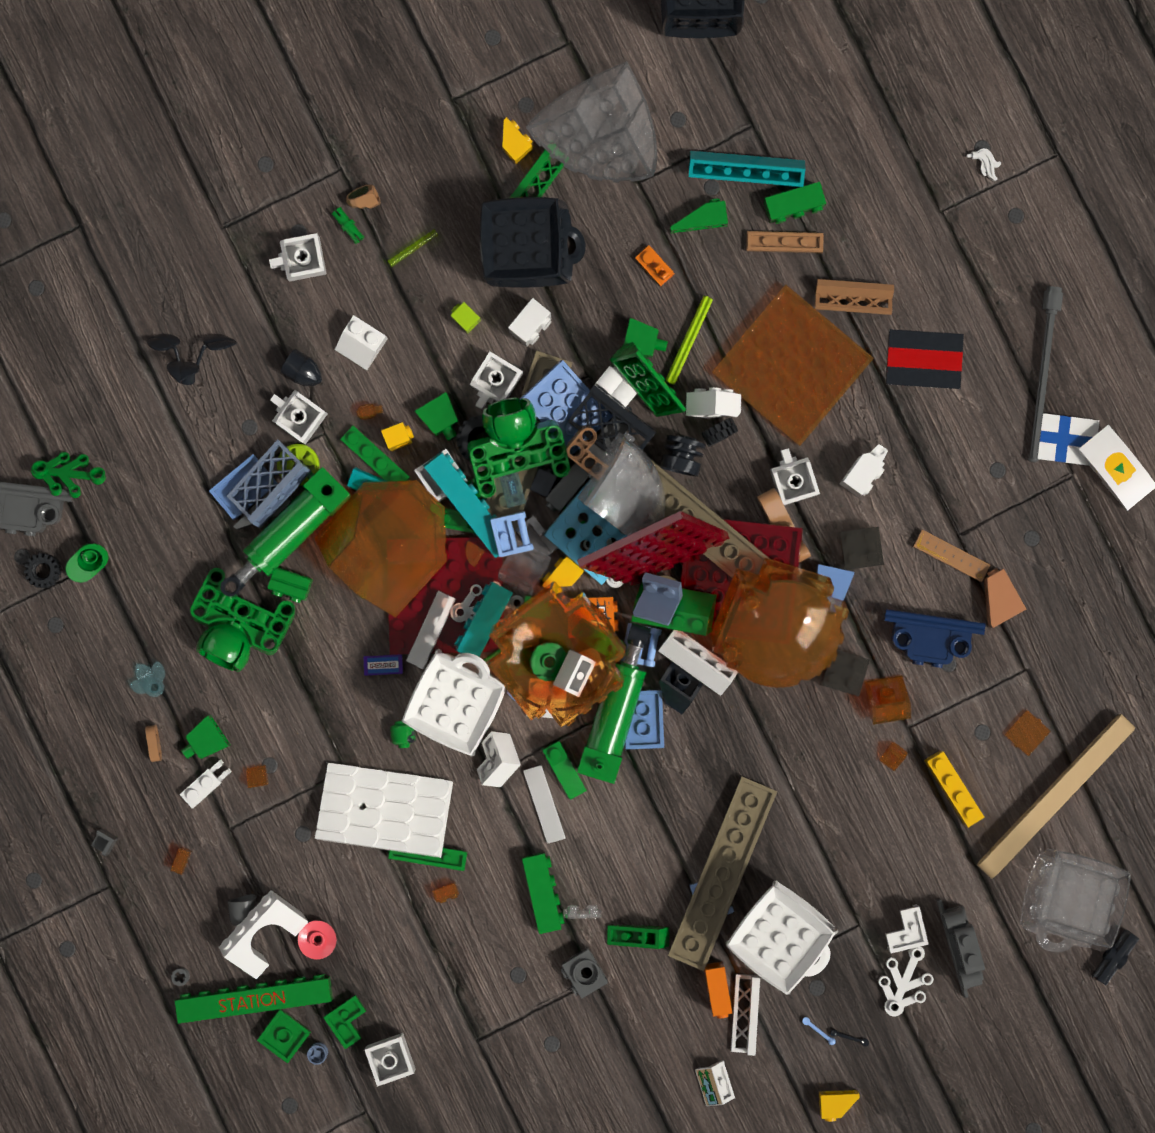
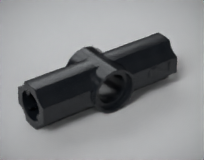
M1124 929L1115 943L1105 950L1102 956L1103 959L1092 973V976L1106 986L1116 971L1126 964L1129 957L1128 954L1139 938L1127 929Z

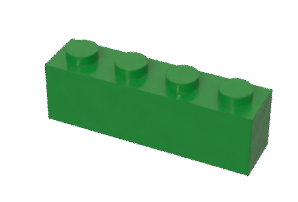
M545 852L522 857L539 934L561 930V924H565L563 913L558 912L557 905H560L558 893L554 894L553 886H556L554 875H550L549 868L552 867L550 856H546Z

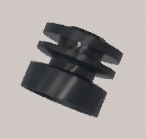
M667 435L666 440L674 443V445L665 444L664 448L672 451V454L662 455L660 467L668 471L698 477L701 464L694 461V457H703L704 454L696 451V449L705 450L706 444L688 436Z

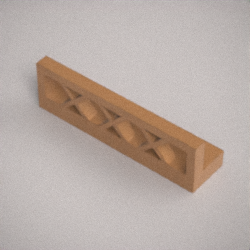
M817 279L815 309L892 315L894 285ZM820 298H827L830 302L820 303ZM845 299L849 304L842 305L839 301ZM866 301L868 305L861 306L858 302ZM877 303H888V308L879 307Z

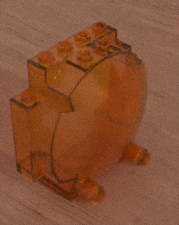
M765 558L758 575L736 568L710 634L712 650L723 655L727 668L737 670L742 676L754 683L774 688L792 687L798 685L801 680H810L816 675L820 676L822 671H825L827 667L829 668L831 663L836 660V650L839 645H842L844 640L841 624L843 620L847 619L849 609L845 601L831 597L834 585L830 577Z
M553 581L491 628L489 636L502 652L492 658L488 666L530 720H533L535 717L537 719L541 718L547 709L560 727H563L565 724L569 726L576 720V716L581 713L583 715L592 709L591 706L593 704L603 702L608 697V693L611 691L616 692L623 687L622 683H624L625 677L615 665L616 662L625 656L626 647L615 634L606 615L588 599L584 592L571 601L564 594L563 589ZM544 642H553L560 645L567 654L569 650H572L596 662L580 697L553 685L554 681L539 679L532 672L529 658L536 646ZM551 656L544 660L546 667H550L554 663V659Z

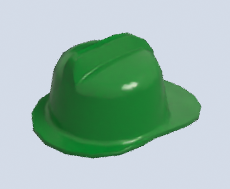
M90 543L81 546L66 564L68 577L80 583L90 580L107 564L108 552L99 544Z

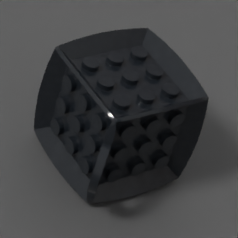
M661 0L663 34L668 37L719 38L738 35L744 25L745 0Z
M517 197L485 201L481 204V262L484 280L490 286L530 288L562 285L571 282L573 264L578 263L583 258L586 244L582 233L577 228L572 227L570 213L565 201L559 198ZM568 236L572 237L576 243L575 252L568 255Z

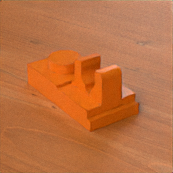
M650 245L635 257V260L660 287L675 274Z

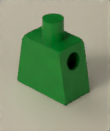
M630 318L624 344L633 342L638 345L645 358H652L654 350L666 352L668 341L657 338L658 329Z
M446 392L415 410L416 414L435 436L443 432L447 441L457 437V433L452 426L458 423V419Z
M209 715L186 736L189 744L181 749L187 759L194 754H197L202 759L231 746L212 715Z

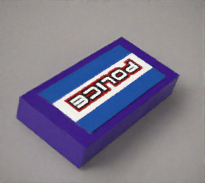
M402 654L364 656V676L403 674Z

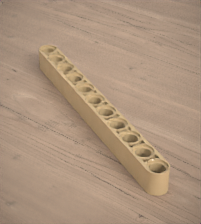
M1122 714L1117 715L980 859L977 866L991 879L994 878L1134 731L1135 726Z

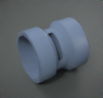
M322 1042L314 1043L307 1052L308 1060L314 1065L323 1063L328 1055V1048Z

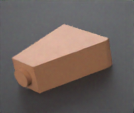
M998 568L987 573L988 577L984 578L989 628H994L1026 610L1004 569L998 570Z

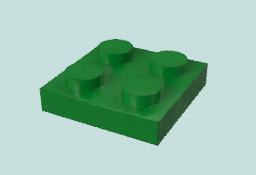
M280 1009L257 1041L288 1064L309 1036L311 1030L283 1009Z

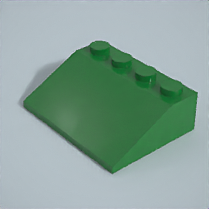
M633 342L624 344L609 359L656 417L682 413L687 410L676 396L675 390L666 384L664 377L653 368L652 362L644 357L638 345Z

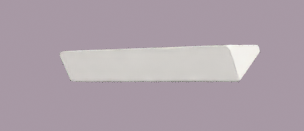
M542 765L524 770L523 772L547 844L566 839Z

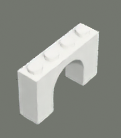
M271 890L248 913V916L236 926L230 936L222 942L219 949L224 958L257 979L269 964L264 955L251 947L253 935L266 925L276 924L296 936L308 921L301 911Z

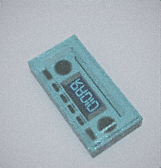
M518 472L499 477L507 507L511 508L526 504Z

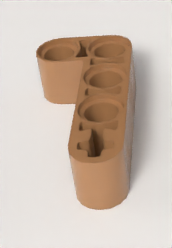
M590 426L581 427L567 443V455L617 497L624 496L628 492L627 483L589 451V448L597 439L596 432ZM591 431V439L584 440L582 438L583 433ZM574 445L580 448L579 453L576 455L570 454V448ZM593 458V466L586 467L584 464L585 460ZM607 470L609 472L608 478L600 479V472ZM612 480L618 485L621 484V491L619 489L616 490V487L611 483Z
M775 488L757 497L770 525L795 527ZM803 541L801 542L799 563L811 557Z

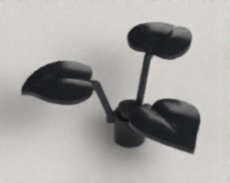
M158 334L146 340L148 346L154 350L165 351L171 348L174 350L177 361L169 362L167 364V371L179 384L184 385L195 383V374L199 372V364L206 348L222 350L237 344L234 339L222 334L208 335L203 338L204 344L196 363L181 362L176 345L180 344V339L174 335Z

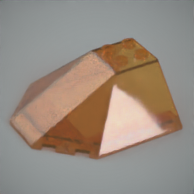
M418 480L364 482L314 538L328 567L356 594L394 617L400 614L447 562V554L445 553V507Z

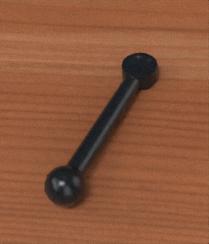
M836 1029L830 1031V1035L833 1037L839 1036L856 1041L865 1047L869 1045V1041L866 1038L852 1037L839 1033Z

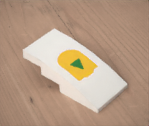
M1109 425L1078 449L1081 455L1089 462L1093 471L1101 478L1105 487L1127 511L1155 488V482Z

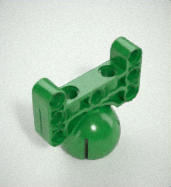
M503 399L490 404L488 408L483 410V427L489 437L473 440L467 446L475 484L481 496L489 498L495 494L494 478L548 463L556 476L565 477L568 475L570 465L561 428L554 420H547L536 424V412L529 399ZM551 428H556L554 433L548 434ZM554 446H560L557 451H552ZM475 449H482L480 453L473 454ZM523 456L520 461H515L516 457ZM564 463L562 468L556 469L558 464ZM486 466L484 471H477L479 467ZM484 484H490L487 489H482Z
M214 568L208 573L190 609L193 620L208 627L198 640L196 652L220 667L240 672L248 663L250 647L266 655H273L278 651L295 617V606L290 601H282L275 613H271L239 597L229 598L221 591V583L226 579L225 573L219 568ZM215 575H220L222 580L214 582L212 578ZM206 592L214 594L211 599H205L203 595ZM288 607L292 612L289 615H284L281 610ZM241 608L248 609V613L244 616L239 615L238 611ZM197 609L205 610L202 616L194 614ZM280 624L283 626V629L280 632H275L273 626ZM267 641H272L275 645L273 648L267 649L264 647V644Z

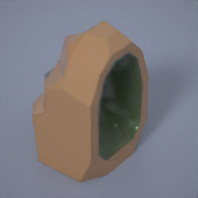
M374 185L359 187L346 197V202L352 208L371 209L381 204Z

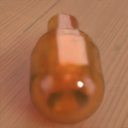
M373 404L361 405L357 408V417L361 420L373 419V417H376V414L383 413V406H374Z

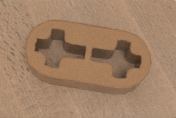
M157 725L146 726V739L151 762L161 761L162 751Z

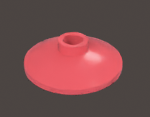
M311 921L299 932V948L305 956L311 959H323L329 956L336 946V933L326 922ZM315 936H320L321 942H316Z

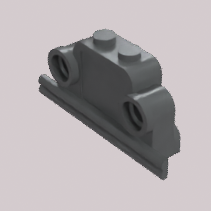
M0 482V528L5 529V533L9 534L24 531L26 536H35L36 533H42L46 529V525H55L60 522L64 501L72 502L69 490L62 489L60 495L53 496L48 487Z
M937 899L938 909L963 997L967 998V990L971 987L982 985L984 980L982 970H985L976 933L973 925L968 922L963 905L944 909L942 900Z

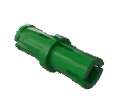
M342 207L337 208L338 213L334 211L331 215L342 226V231H346L354 244H358L360 242L358 238L362 241L365 236L354 225V220H350Z

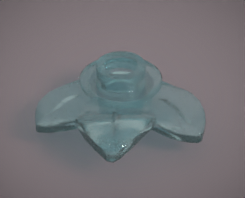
M159 661L155 662L152 668L147 665L137 664L135 671L137 680L130 683L132 690L137 694L147 693L151 697L160 696L164 691L162 681L166 675L163 665ZM153 684H157V691L152 690Z

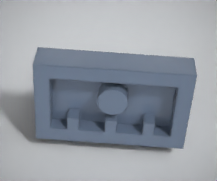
M644 573L642 577L644 590L633 611V616L668 626L683 596L681 582Z

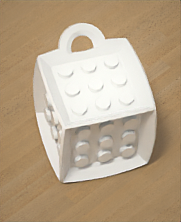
M437 649L416 685L402 722L440 744L474 756L475 750L496 715L509 684L490 674L486 662L474 654L461 653L455 657L442 653L440 649Z
M776 880L773 881L772 886L747 913L731 938L726 941V946L756 974L786 995H789L804 976H814L826 967L830 959L828 944L833 936L838 933V929L808 902Z

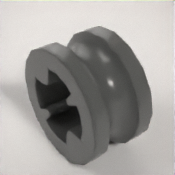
M177 968L171 975L172 982L177 986L185 985L190 979L189 971L185 968ZM176 973H184L185 977L183 979L185 981L177 980L176 977L178 975Z

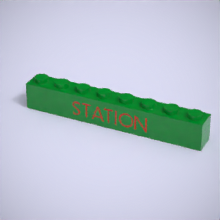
M325 974L313 975L312 979H306L303 976L294 978V981L291 982L281 979L275 981V984L270 985L267 982L257 983L256 987L240 985L235 990L225 987L218 989V992L210 993V990L200 991L199 995L191 996V993L180 994V997L175 1000L177 1022L180 1024L327 1003L333 1000L330 976L325 977Z

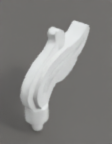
M983 148L966 155L967 158L979 159L981 161L980 170L984 177L987 174L990 180H997L994 168H998L1001 162H997L988 149Z

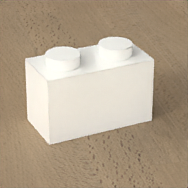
M569 650L553 685L580 697L596 662Z

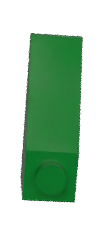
M720 199L709 200V203H705L670 227V234L727 227L728 219L725 201Z
M560 740L543 749L548 762L570 800L587 791Z
M608 925L607 945L651 949L669 947V927Z

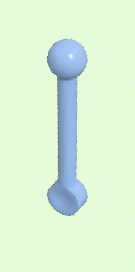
M808 1017L802 1019L804 1025H809L828 1040L829 1045L836 1043L834 1038H830L812 1024Z

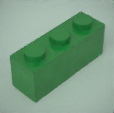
M820 182L766 197L763 201L769 222H775V224L786 222V218L792 216L794 219L805 216L804 213L812 211V214L823 211V207L827 204Z

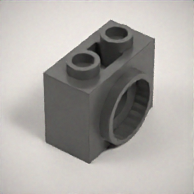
M589 947L562 962V974L566 979L570 978L573 984L571 989L576 996L580 995L581 999L608 983V979ZM589 967L592 973L590 976H584L581 970Z

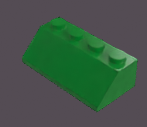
M641 582L639 591L637 593L633 611L644 590L643 582ZM682 588L683 596L668 626L633 615L632 622L707 636L712 630L717 595Z

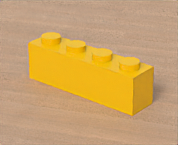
M938 751L924 760L964 826L969 828L985 818L943 751Z

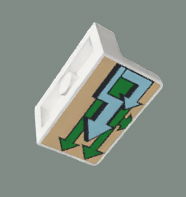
M724 1061L695 1070L706 1106L723 1105L735 1098Z

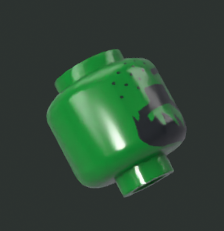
M395 721L394 725L390 727L391 743L398 745V748H409L410 744L416 741L415 730L402 721Z

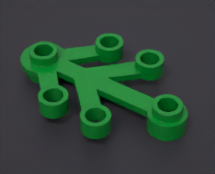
M62 452L58 457L47 463L45 461H36L31 467L32 476L36 479H43L49 486L50 493L53 496L60 495L62 488L59 483H55L51 476H58L69 489V495L72 498H78L81 495V489L70 478L91 480L96 485H101L106 480L105 471L100 467H95L90 472L74 470L79 466L87 467L89 465V457L85 454L79 455L77 459L70 462V455L67 452ZM59 464L65 465V466H63V467H61V468H59V469H58V468H54V467H56V466L59 465Z

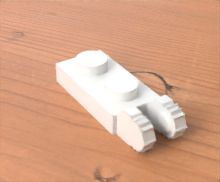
M219 760L214 766L207 769L180 794L192 809L222 783L221 781L232 772L230 769H227L219 777L213 773L224 763L222 760Z

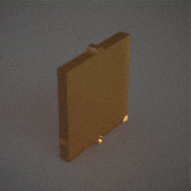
M1026 710L1006 732L1005 736L1015 744V747H1019L1029 756L1051 731L1041 723V719H1037Z

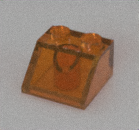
M902 675L865 681L868 707L873 725L911 719V702Z

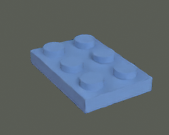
M254 454L209 490L234 521L243 513L227 495L259 461ZM262 465V472H268ZM261 476V486L269 485V476ZM252 477L249 480V487L257 486V477ZM261 489V498L269 492V489ZM249 490L248 500L256 499V490ZM239 491L234 498L237 501L244 500V491ZM248 503V509L255 503Z
M662 690L640 692L625 742L626 749L664 748Z

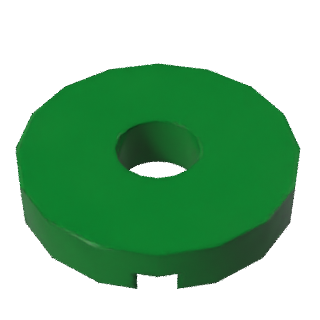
M544 642L536 646L529 658L530 668L539 679L554 681L567 653L556 643ZM553 657V665L546 667L544 664L545 658Z

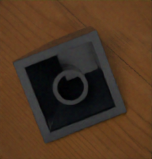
M673 661L659 681L666 704L681 715L690 706L703 686L701 681Z

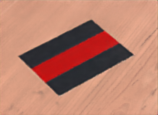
M890 329L886 384L961 389L964 334Z

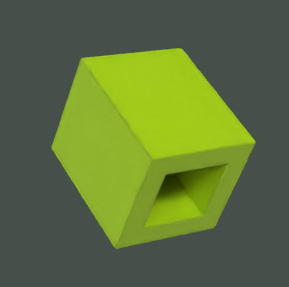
M465 302L461 305L458 303L451 310V318L467 334L481 321V318Z

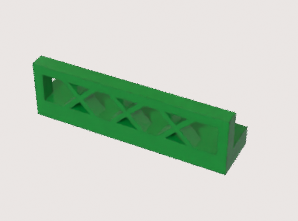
M550 142L510 198L523 197L525 193L526 197H528V189L533 186L539 187V194L536 197H542L569 161V158L558 151L557 147ZM554 154L563 159L559 166L551 167L550 160ZM550 170L551 178L548 181L540 182V173Z

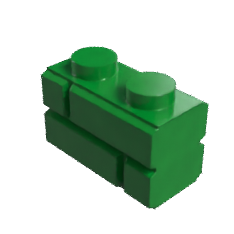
M277 567L273 570L268 589L272 590L271 594L282 597L285 594L290 596L289 600L300 603L301 600L306 601L313 579Z

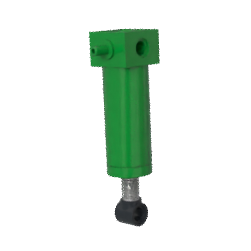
M323 467L315 474L311 472L307 476L309 480L303 485L304 490L249 546L242 550L248 556V562L240 568L241 570L237 574H232L222 581L221 591L225 596L229 598L237 597L246 586V580H249L257 571H263L269 576L329 516L333 517L351 499L350 493ZM325 489L332 490L330 495H323ZM229 583L236 584V590L232 593L226 591V586Z
M632 623L627 638L629 648L626 650L628 652L625 654V661L620 662V664L611 662L589 738L584 746L577 773L615 784L622 761L624 745L646 676L645 671L639 670L637 662L641 649L646 646L651 629L649 627Z

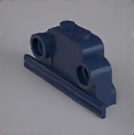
M887 609L884 621L894 622L892 643L898 649L905 650V656L912 660V664L924 665V662H930L931 667L943 668V664L951 663L953 656L958 658L967 657L972 650V633L984 635L986 626L985 623Z

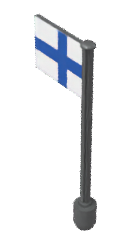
M1047 286L1046 291H1044L1042 310L1045 311L1047 316L1028 460L1030 462L1047 460L1090 466L1078 449L1098 433L1099 420L1043 413L1055 315H1057V312H1061L1063 300L1062 288Z

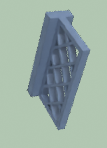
M277 440L232 489L227 497L253 525L261 528L312 471L280 440ZM281 447L283 449L282 458H274L275 451ZM294 460L297 463L292 470H286L287 461ZM282 461V471H274V462ZM270 462V471L262 472V465ZM282 474V481L279 484H274V475ZM261 476H269V485L261 486ZM252 477H257V486L249 487V480ZM261 489H269V495L261 499ZM249 490H256V499L248 500ZM239 491H244V500L237 501L234 497ZM248 503H256V509L252 514L248 512Z

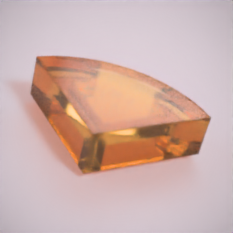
M468 541L466 557L469 563L475 567L485 551Z

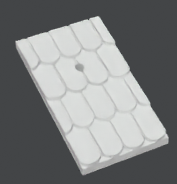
M328 763L315 839L441 858L453 782L444 779Z

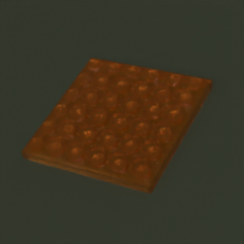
M785 285L712 371V374L736 394H741L743 400L798 446H801L874 358L790 287Z

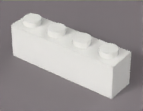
M673 630L659 649L660 653L720 696L738 673L737 670L682 631Z

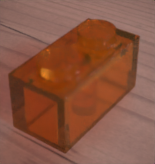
M180 847L170 871L180 875L184 874L192 851Z
M456 882L432 891L436 903L439 902L440 904L446 902L448 898H451V900L455 899L460 894Z

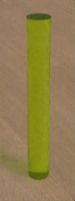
M433 229L387 262L393 267L438 236V233Z

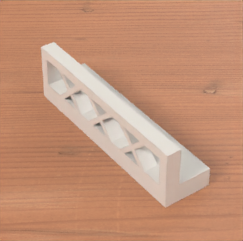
M440 591L437 592L406 660L407 662L421 669L425 668L454 605L455 598Z
M736 974L731 1052H743L752 1056L756 1054L759 975ZM740 979H751L750 987L744 992L739 987ZM745 996L749 1001V1007L742 1011L738 1006V1001ZM742 1016L748 1020V1026L743 1030L737 1026V1020ZM741 1035L747 1040V1048L736 1047V1039Z

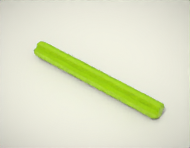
M703 296L667 375L666 382L673 385L676 383L713 301L712 298Z

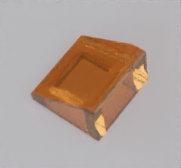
M892 741L879 760L895 771L905 760L907 751Z
M266 765L246 768L248 788L269 784Z

